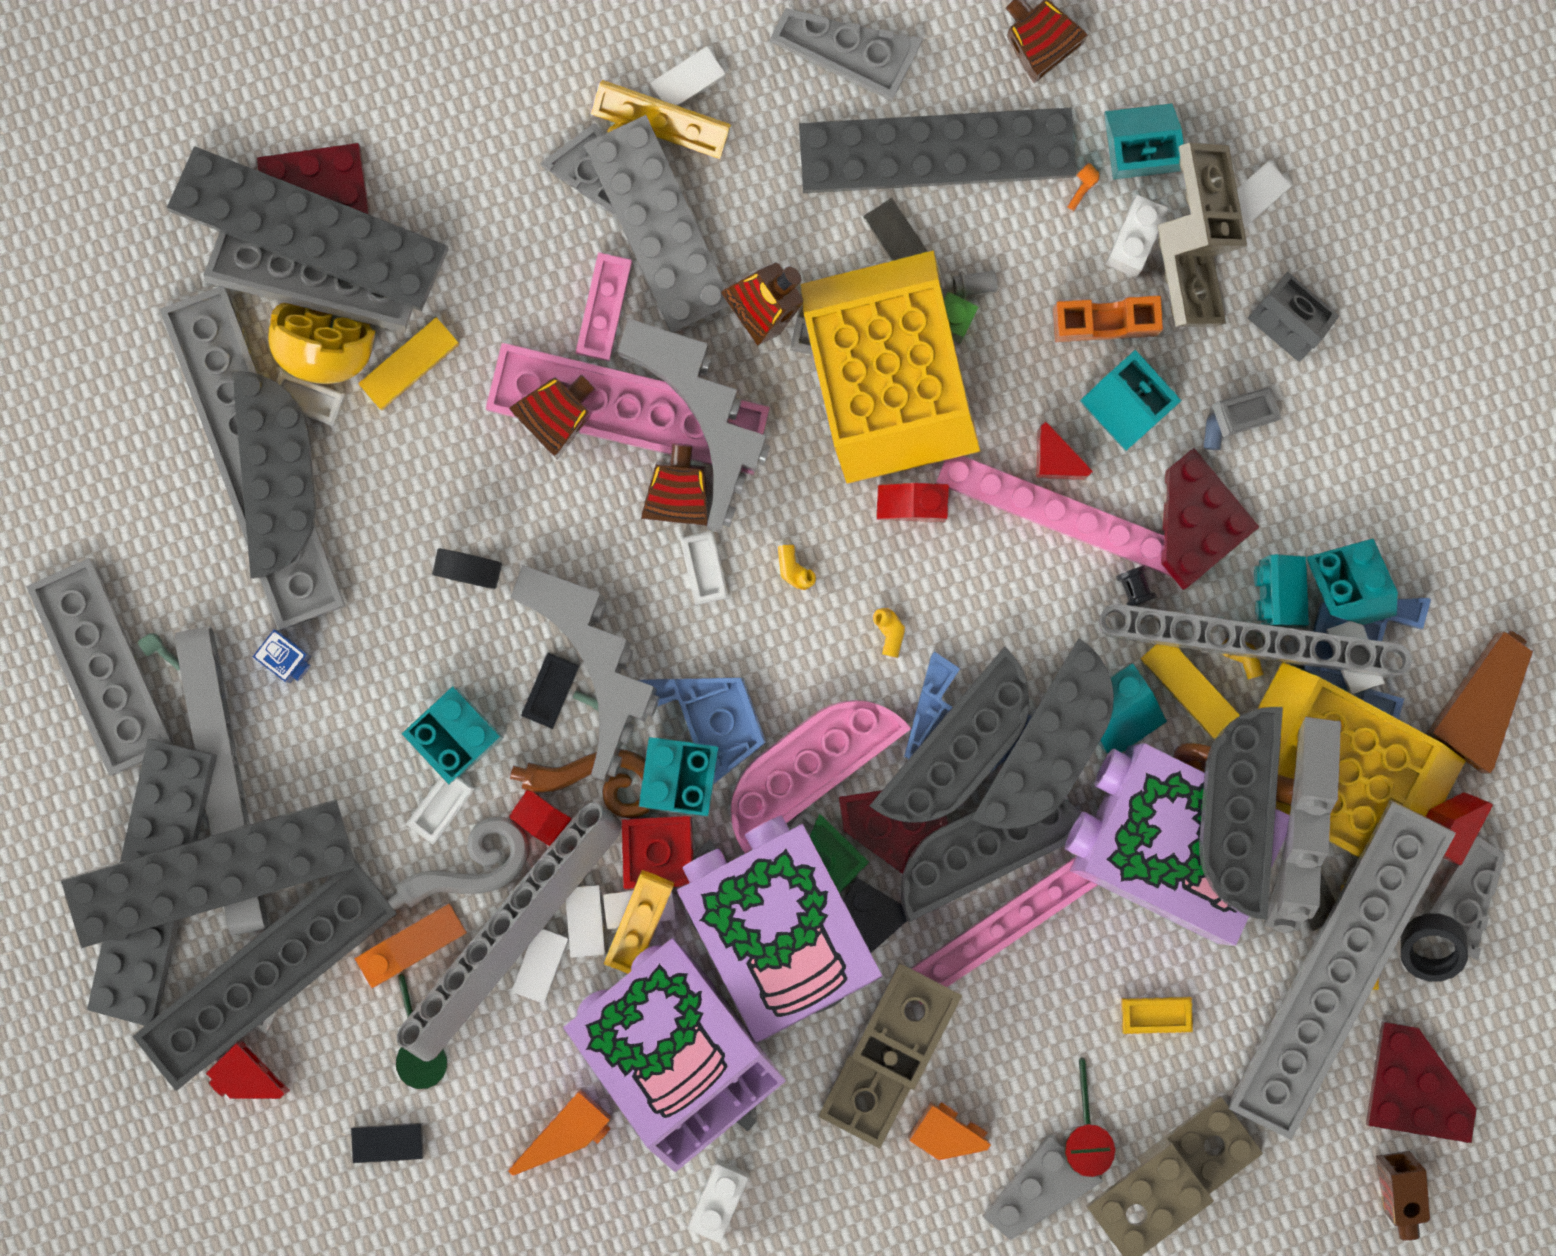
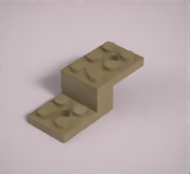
M1189 142L1178 147L1180 168L1184 174L1187 191L1186 201L1190 207L1191 214L1157 225L1159 233L1158 244L1163 255L1164 276L1169 288L1171 314L1174 318L1175 326L1216 327L1226 324L1214 256L1241 249L1248 245L1229 145Z
M898 963L869 1022L864 1023L818 1113V1117L880 1149L910 1089L915 1090L962 995ZM913 1000L920 1001L925 1008L922 1018L915 1021L908 1019L904 1013L906 1004ZM868 1091L873 1094L875 1103L871 1109L864 1111L856 1107L855 1097L858 1093Z
M1218 1096L1138 1156L1137 1159L1141 1163L1139 1166L1086 1205L1122 1256L1144 1255L1213 1203L1214 1200L1209 1195L1263 1154L1221 1096ZM1210 1136H1219L1223 1141V1148L1216 1155L1207 1154L1204 1148L1205 1141ZM1134 1204H1139L1145 1209V1217L1139 1223H1131L1126 1218L1127 1209Z

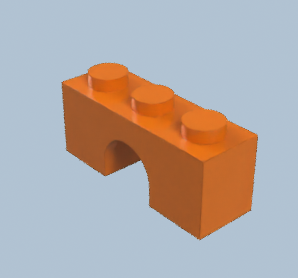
M1161 296L1128 297L1123 301L1113 303H1092V300L1058 301L1053 307L1055 342L1157 337L1163 330Z

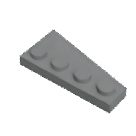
M785 8L770 38V42L891 102L923 41V38L907 37L894 34V32L880 29L879 31L861 27L860 24L838 22L829 20L828 17Z

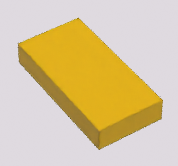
M1192 997L1121 998L1122 1033L1193 1032Z

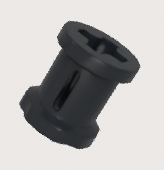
M1145 565L1116 576L1117 581H1121L1129 600L1126 604L1129 606H1137L1157 598L1155 592H1151L1144 575L1146 571Z

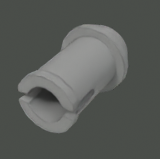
M994 270L966 275L964 272H959V275L953 276L952 279L954 294L961 296L962 299H967V296L972 294L997 292V278Z

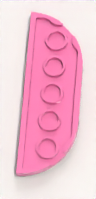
M861 700L842 701L819 710L757 756L739 777L731 800L732 828L744 853L746 854L752 849L745 837L746 833L781 815L786 823L911 730L910 726L900 716L882 705Z

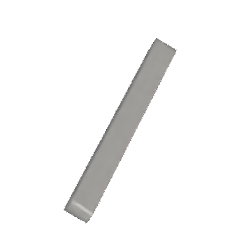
M1122 604L1107 606L1102 611L1099 619L1101 631L1111 638L1383 677H1397L1405 673L1412 663L1410 651L1404 645ZM1112 612L1120 613L1125 619L1124 627L1119 630L1110 629L1106 624V616ZM1146 617L1155 618L1159 623V631L1154 635L1145 634L1140 628L1141 620ZM1180 622L1189 623L1194 629L1193 637L1189 640L1180 639L1175 633V626ZM1214 627L1224 628L1228 633L1227 643L1223 645L1215 644L1210 638L1211 629ZM1249 632L1259 633L1263 639L1262 648L1253 650L1247 647L1245 643L1246 634ZM1283 637H1291L1296 640L1298 649L1295 654L1288 655L1281 650L1280 641ZM1318 642H1326L1331 646L1333 654L1330 659L1323 660L1316 655L1315 646ZM1353 647H1361L1366 651L1367 661L1364 665L1355 664L1351 660L1350 651ZM1393 651L1401 656L1402 666L1399 670H1393L1387 666L1385 657L1388 652Z
M211 626L176 632L175 644L194 747L196 750L217 755L205 806L210 834L215 835L250 824L217 644ZM263 895L224 906L228 929L232 936L267 929L268 922Z
M590 802L579 810L401 1025L397 1033V1043L399 1046L423 1061L434 1059L618 838L622 826L617 817L597 802Z

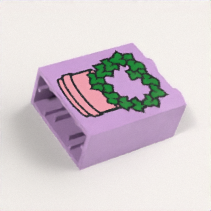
M1145 743L1128 746L1125 754L1112 749L1104 759L1094 783L1095 787L1106 792L1096 816L1094 817L1086 812H1082L1075 821L1066 840L1065 850L1077 855L1070 871L1216 944L1236 946L1249 916L1230 908L1215 894L1204 875L1200 861L1199 841L1205 773ZM1275 809L1271 868L1285 840L1290 816L1278 809Z
M782 815L746 833L745 837L752 850L727 863L722 851L718 848L685 865L683 870L690 883L677 889L755 1043L765 1040L883 977L805 827L801 824L789 830Z
M673 938L663 946H652L641 952L633 961L629 974L609 990H600L586 997L578 1007L577 1016L563 1027L645 1146L674 1172H677L786 1082L760 1045L755 1043L751 1033L701 967Z

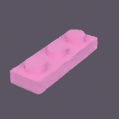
M598 252L576 348L577 355L610 362L632 266L631 259Z

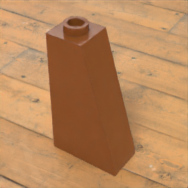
M1503 631L1493 636L1426 732V735L1446 745L1481 774H1490L1495 768L1533 653L1532 650L1525 646L1527 641L1513 631L1508 633Z

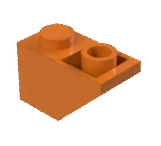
M930 1102L908 1136L910 1142L937 1160L987 1151L991 1146L989 1140L985 1138L988 1133L972 1121L966 1126L956 1119L959 1113L943 1102L939 1106Z

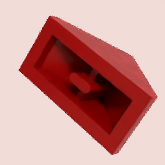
M1046 421L1037 430L1036 478L1085 480L1093 472Z
M526 790L509 815L510 819L548 846L555 841L573 819L535 792Z

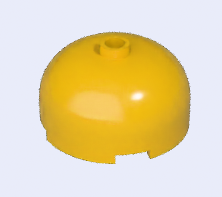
M283 302L277 305L271 313L268 342L275 361L289 374L308 382L332 384L346 381L364 369L371 357L375 330H372L370 324L344 317L336 318L333 328H330L332 314Z

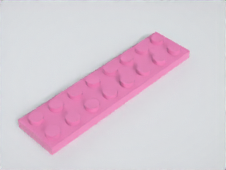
M506 343L501 344L486 411L516 418L509 408L552 378L556 377L567 388L580 375H583L596 390L581 403L591 416L579 431L580 434L671 455L672 443L689 444L693 446L691 460L712 465L710 450L700 424L685 401L666 382ZM742 400L736 420L729 419L728 423L764 434L770 407ZM744 468L741 470L742 473L754 475L753 471Z

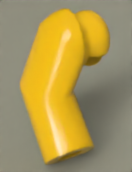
M778 546L780 575L782 579L796 589L807 590L812 587L816 582V575L811 569L807 570L796 563L795 546Z
M879 608L873 614V622L886 637L882 655L898 658L905 626L893 610Z
M1228 638L1225 639L1221 645L1227 643ZM1245 641L1247 647L1256 650L1253 644ZM1223 654L1225 657L1243 664L1247 680L1264 675L1259 659Z

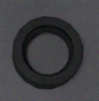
M438 548L432 575L496 589L502 563L475 555Z
M1427 913L1415 917L1406 925L1401 935V961L1406 970L1413 976L1428 982H1442L1454 978L1464 969L1468 961L1467 934L1462 925L1455 919L1440 913ZM1427 936H1440L1454 943L1455 951L1444 958L1428 959L1413 951V944Z

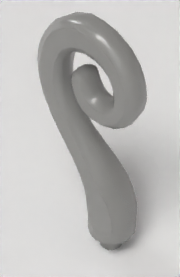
M491 817L482 820L472 829L468 836L467 847L469 854L480 865L490 866L499 862L502 857L501 851L497 849L485 850L482 840L490 833H500L506 837L511 846L510 855L502 866L490 873L481 875L446 871L420 872L395 885L398 892L387 901L396 911L405 904L412 908L436 893L476 894L499 889L515 879L527 861L528 840L526 833L516 822L505 817Z

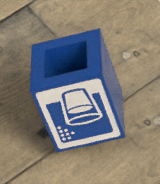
M274 629L252 657L284 682L292 683L294 679L300 681L311 666L307 662L312 656L283 633Z

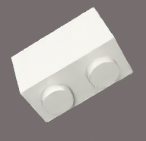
M1136 195L1105 265L1137 278L1158 235L1157 225L1163 223L1169 208Z
M717 1159L689 1221L688 1230L720 1243L748 1182L749 1173Z

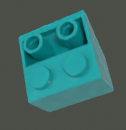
M1173 103L1104 112L1113 180L1181 172L1178 146L1183 145L1184 141L1182 128Z
M1136 350L1128 355L1080 400L1083 406L1125 452L1182 401Z
M1374 538L1307 557V562L1330 615L1361 625L1397 615L1398 591Z
M1275 554L1260 559L1259 566L1254 567L1255 587H1260V600L1255 602L1256 620L1261 621L1263 625L1284 628L1309 626L1306 556Z
M454 686L401 733L448 785L475 765L503 739V736L463 693Z
M649 737L639 807L709 817L719 747Z

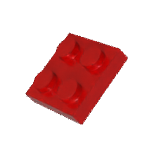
M691 816L621 819L623 887L625 890H634L642 870L674 882L673 888L683 887L690 883L683 867L694 859Z

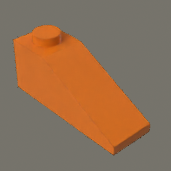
M449 903L354 959L370 987L374 988L465 935L467 932Z
M580 1089L515 1161L508 1172L514 1176L585 1148L592 1140L598 1144L610 1131L611 1128L607 1123L612 1116Z

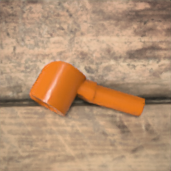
M1088 163L1076 175L1083 184L1067 206L1073 212L1088 190L1099 181V171L1091 163Z

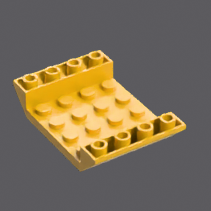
M934 250L801 284L805 322L834 448L846 484L981 452L974 420L970 414L941 289L942 282Z
M1284 662L1280 664L1257 708L1283 707L1278 774L1293 779L1295 778L1298 731L1305 717L1341 721L1338 800L1330 813L1329 842L1358 858L1390 800L1426 816L1429 809L1446 800L1466 762L1454 751L1434 738L1321 677ZM1276 801L1275 809L1290 815L1291 806Z

